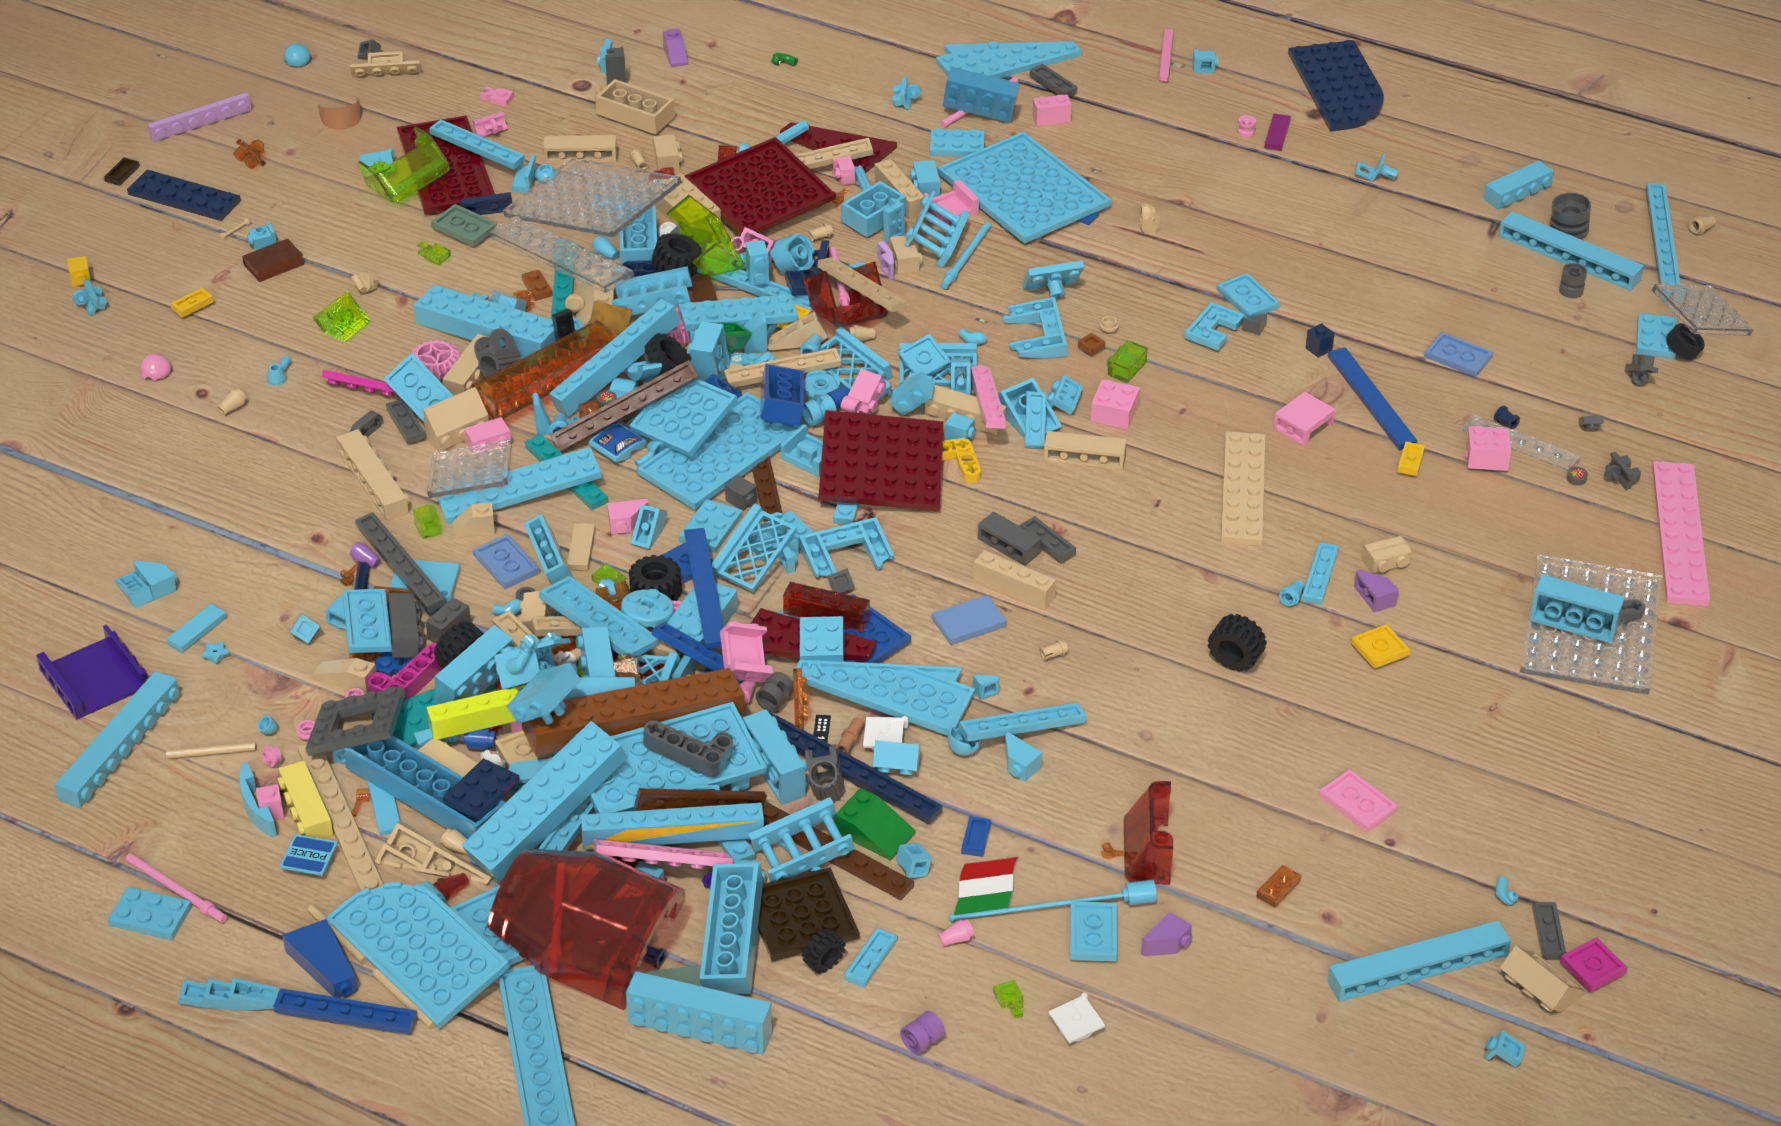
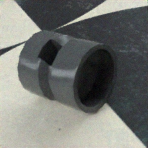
M1578 263L1566 264L1563 267L1559 292L1567 298L1581 297L1584 292L1587 269Z
M775 672L756 692V700L763 709L776 712L794 692L795 685L786 674Z

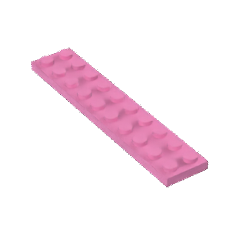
M1653 461L1652 471L1666 603L1709 606L1710 596L1694 464Z

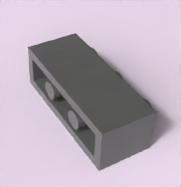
M994 511L978 523V539L1024 566L1041 554L1040 537Z

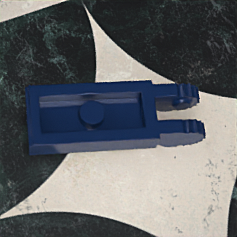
M511 192L474 198L467 197L460 200L462 207L478 215L513 211Z

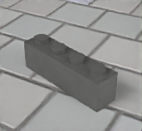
M388 593L387 609L392 657H416L418 649L423 647L418 601L414 600V593Z

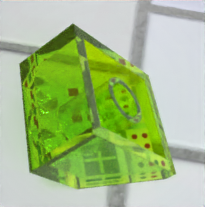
M348 291L337 297L312 317L325 334L343 342L347 341L371 321Z

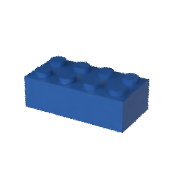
M765 364L761 381L760 419L768 423H783L790 427L799 426L804 408V371Z

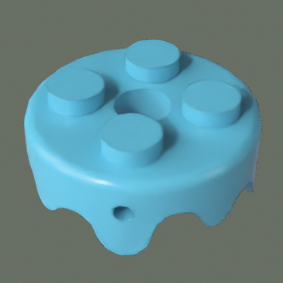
M656 589L637 590L623 598L621 612L644 628H655L669 621L674 613V606L668 596Z

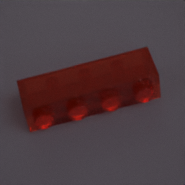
M790 582L783 594V614L796 617L843 616L844 628L863 632L870 619V600Z

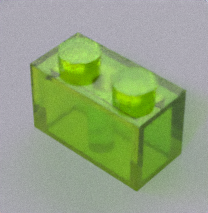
M1127 340L1122 346H1119L1113 356L1109 357L1106 364L1108 367L1107 375L1128 383L1147 363L1148 348Z

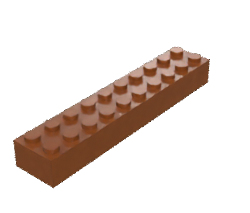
M726 668L563 700L566 705L563 715L557 716L554 710L550 713L554 719L551 724H546L542 717L522 722V730L535 756L560 751L591 721L609 736H614L642 728L649 721L663 722L729 702H733L738 713L743 715L745 693L731 669Z

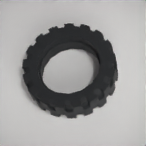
M660 333L655 334L644 347L648 361L662 364L661 375L687 360L691 362V356L687 354V350L678 341H675L673 337H668L664 333L662 335ZM664 352H665L666 354H668V355L673 359L674 362H672V361L664 354Z

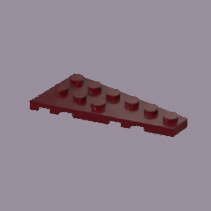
M790 122L780 130V134L797 123ZM809 126L808 130L790 140L808 149L817 150L869 138L873 155L852 159L854 167L862 166L865 173L871 170L875 163L881 162L897 149V142L814 126Z
M760 608L750 624L767 627V632L762 636L764 653L774 654L775 657L800 658V619ZM844 632V660L869 661L877 648V641Z

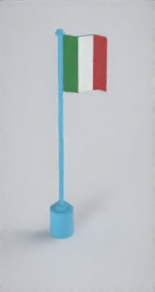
M1018 857L965 864L960 874L958 902L954 915L953 913L950 914L949 920L954 922V920L1069 905L1071 901L1092 902L1121 897L1124 902L1127 901L1128 905L1131 906L1156 902L1157 894L1155 883L1152 879L1125 883L1122 893L1009 908L1013 894V872L1018 861Z

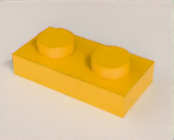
M200 288L170 304L171 309L183 318L213 303L214 300L210 293Z
M1405 442L1397 472L1417 476L1425 445Z

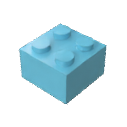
M843 616L800 617V660L844 662Z

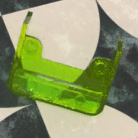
M417 126L413 128L417 137L414 141L417 148L391 164L377 161L370 167L362 161L357 162L366 186L390 202L403 200L450 169L448 160L433 138Z
M687 195L666 213L679 224V231L682 235L692 238L702 248V254L692 262L700 268L704 275L715 276L739 270L745 265L720 219L692 196Z

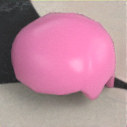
M159 354L146 356L142 360L140 367L142 378L150 377L153 381H156L157 379L167 377L171 370L170 361Z

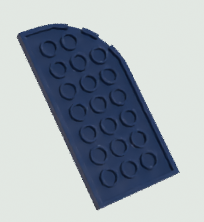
M1354 40L1288 48V55L1330 132L1366 125L1368 120L1378 117L1383 106L1384 94Z

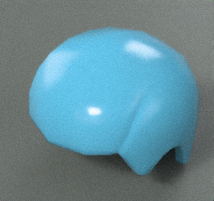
M299 43L291 44L285 49L284 62H287L288 66H304L309 62L311 55L304 45Z
M950 727L947 741L953 752L957 755L966 756L979 749L981 740L966 742L959 728L954 729Z

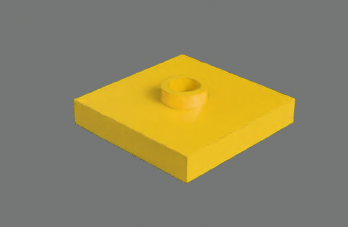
M1387 624L1351 638L1352 645L1374 669L1410 655L1411 650Z

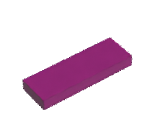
M1273 114L1265 141V149L1282 151L1291 116Z

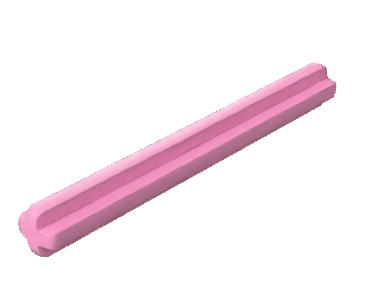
M1172 29L1164 30L1159 74L1160 82H1167L1169 79L1173 41Z

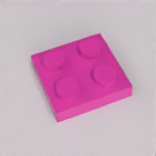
M1597 937L1565 953L1560 959V962L1590 992L1626 974L1628 968Z

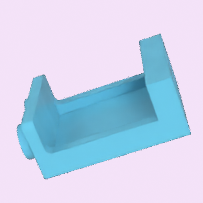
M803 424L791 436L782 441L780 445L781 459L820 477L823 441L809 435L808 426ZM802 441L817 449V456L812 460L813 466L797 458V444Z

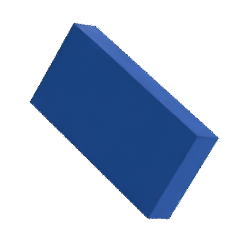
M969 816L961 854L984 856L991 828V819Z

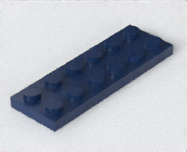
M146 170L127 188L128 195L219 221H222L241 202L240 195L152 170Z

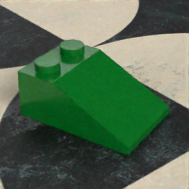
M859 788L835 814V824L842 837L850 834L854 843L890 861L897 855L899 845L907 844L916 834V830L880 797L862 788Z

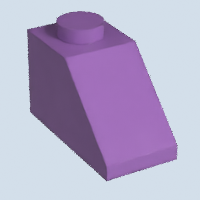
M680 29L662 31L663 49L671 67L688 65L684 39Z
M1361 570L1356 571L1354 587L1374 613L1396 606L1399 591L1389 578Z
M1169 912L1142 939L1141 954L1143 956L1178 954L1183 947H1188L1192 941V925Z

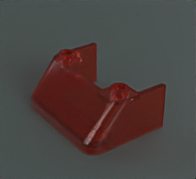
M876 262L853 268V270L882 286ZM827 271L803 278L812 310L837 327L878 320L886 317L888 314L885 307L874 303L868 297L862 296L855 289H850L849 291L850 304L848 306H836Z

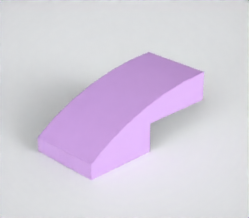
M884 241L878 242L877 258L881 261V271L891 280L894 277L893 254Z

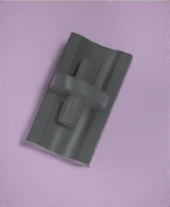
M1633 354L1632 363L1626 364L1625 370L1634 371L1632 381L1635 385H1645L1649 380L1648 373L1658 374L1659 368L1653 367L1655 356Z
M1617 452L1610 453L1611 462L1605 467L1604 477L1608 481H1618L1625 490L1631 489L1632 482L1640 480L1641 471L1637 467L1630 469L1631 459L1628 455L1620 457Z

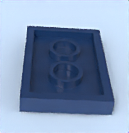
M483 758L443 796V804L480 821L520 782L519 775Z

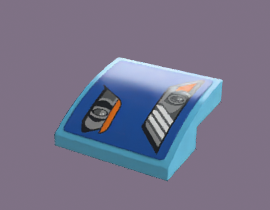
M617 423L599 432L589 441L588 445L613 461L619 462L629 459L631 451L644 448L647 440L622 424Z

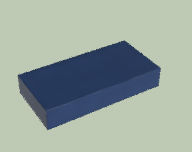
M804 271L785 272V280L791 295H810L811 289Z

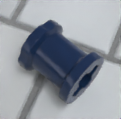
M1504 405L1498 408L1494 414V420L1503 423L1509 431L1515 429L1520 422V417L1516 414L1513 415L1508 411V407Z
M643 941L638 948L636 960L640 962L644 960L659 969L665 961L666 949H657L650 946L648 942Z

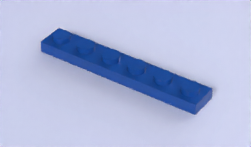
M282 988L273 1005L274 1012L410 1035L417 1019V1010Z

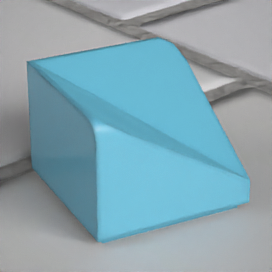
M973 676L974 693L979 700L999 693L998 676Z

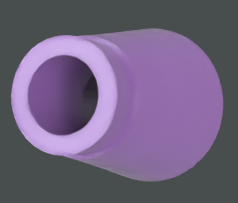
M357 542L350 550V556H352L353 560L363 563L366 561L369 567L376 569L381 563V558L366 543Z

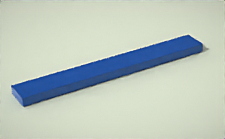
M1347 348L1328 351V358L1396 447L1402 450L1404 449L1405 442L1417 444L1418 440Z
M705 528L684 530V538L705 649L722 647L720 630L724 628Z

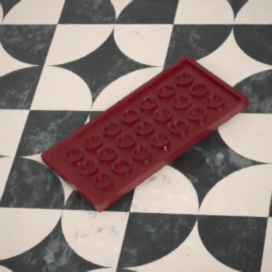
M467 115L441 119L472 132ZM439 120L397 127V133L424 215L446 211L454 204L461 206L460 200L467 197L474 198L495 194L481 155L430 134L429 128Z

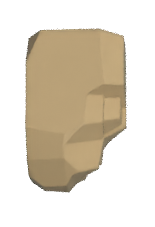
M1151 204L1140 205L1139 225L1141 232L1145 234L1156 233L1159 231L1160 216L1155 212V208Z

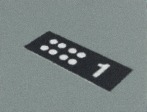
M816 714L813 735L825 742H828L831 715Z

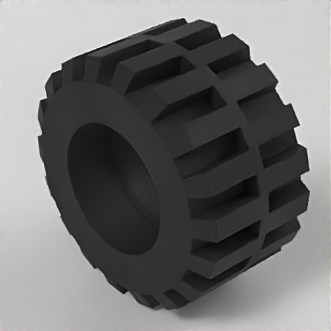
M678 233L663 234L656 242L651 262L654 268L658 269V272L688 266L690 276L693 277L698 269L702 248L692 238Z
M651 555V557H643L642 560L638 559L636 564H632L631 569H629L630 593L637 590L656 589L671 600L677 601L682 591L680 566H678L676 561H672V558H665L663 555Z
M1228 614V616H1224L1210 634L1208 649L1211 650V655L1222 666L1228 667L1233 671L1236 669L1238 672H1242L1243 670H1249L1255 665L1266 648L1267 640H1265V633L1261 632L1262 628L1257 626L1255 621L1249 620L1246 616L1241 617L1240 614L1235 616Z
M468 621L465 623L459 622L458 625L454 624L439 638V642L435 646L437 649L434 651L435 661L444 669L484 633Z

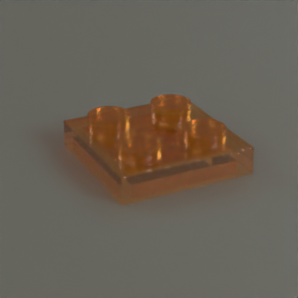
M802 668L793 669L795 726L804 730V721H808V708L803 707V705H808L807 692H803V690H807V679L802 677Z

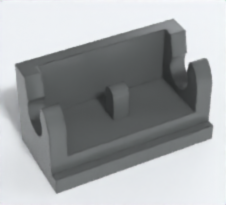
M623 46L607 49V55H605L607 85L614 79L626 83Z

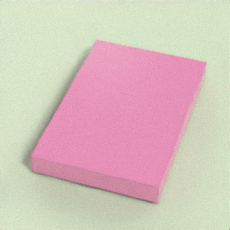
M1350 769L1319 790L1321 798L1366 832H1369L1398 811L1396 803Z

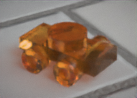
M532 290L513 292L514 297L527 301L525 312L530 311L531 305H534Z

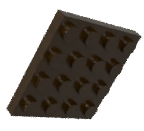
M831 867L763 884L758 930L771 961L804 953L803 949L808 946L806 944L808 940L811 941L813 939L812 936L814 934L817 936L820 930L823 932L824 929H831L844 942L860 938V932Z

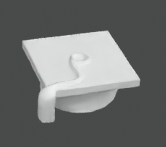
M866 717L863 748L874 750L875 740L902 743L903 729H908V717Z
M1085 992L1080 997L1048 1011L1060 1034L1069 1044L1074 1041H1084L1093 1032L1105 1027V1024L1089 1003L1088 994Z

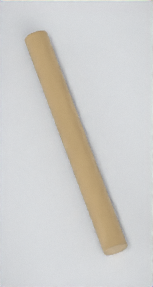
M255 742L173 749L166 750L167 759L255 751L256 745Z
M314 904L308 907L307 911L318 922L326 919V916ZM329 923L337 941L361 964H365L368 961L366 957Z
M377 968L373 971L372 975L408 1009L417 1010V1018L430 1030L436 1026Z

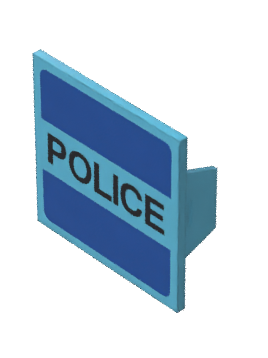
M295 834L279 868L323 876L324 872L328 871L332 862V855L338 842Z

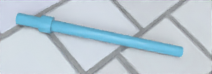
M984 223L953 268L947 271L945 279L941 283L942 288L946 289L958 277V272L991 228L990 223Z

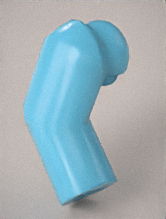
M1498 877L1495 895L1506 905L1515 904V901L1518 900L1517 892L1513 894L1514 890H1507L1509 880L1506 877Z

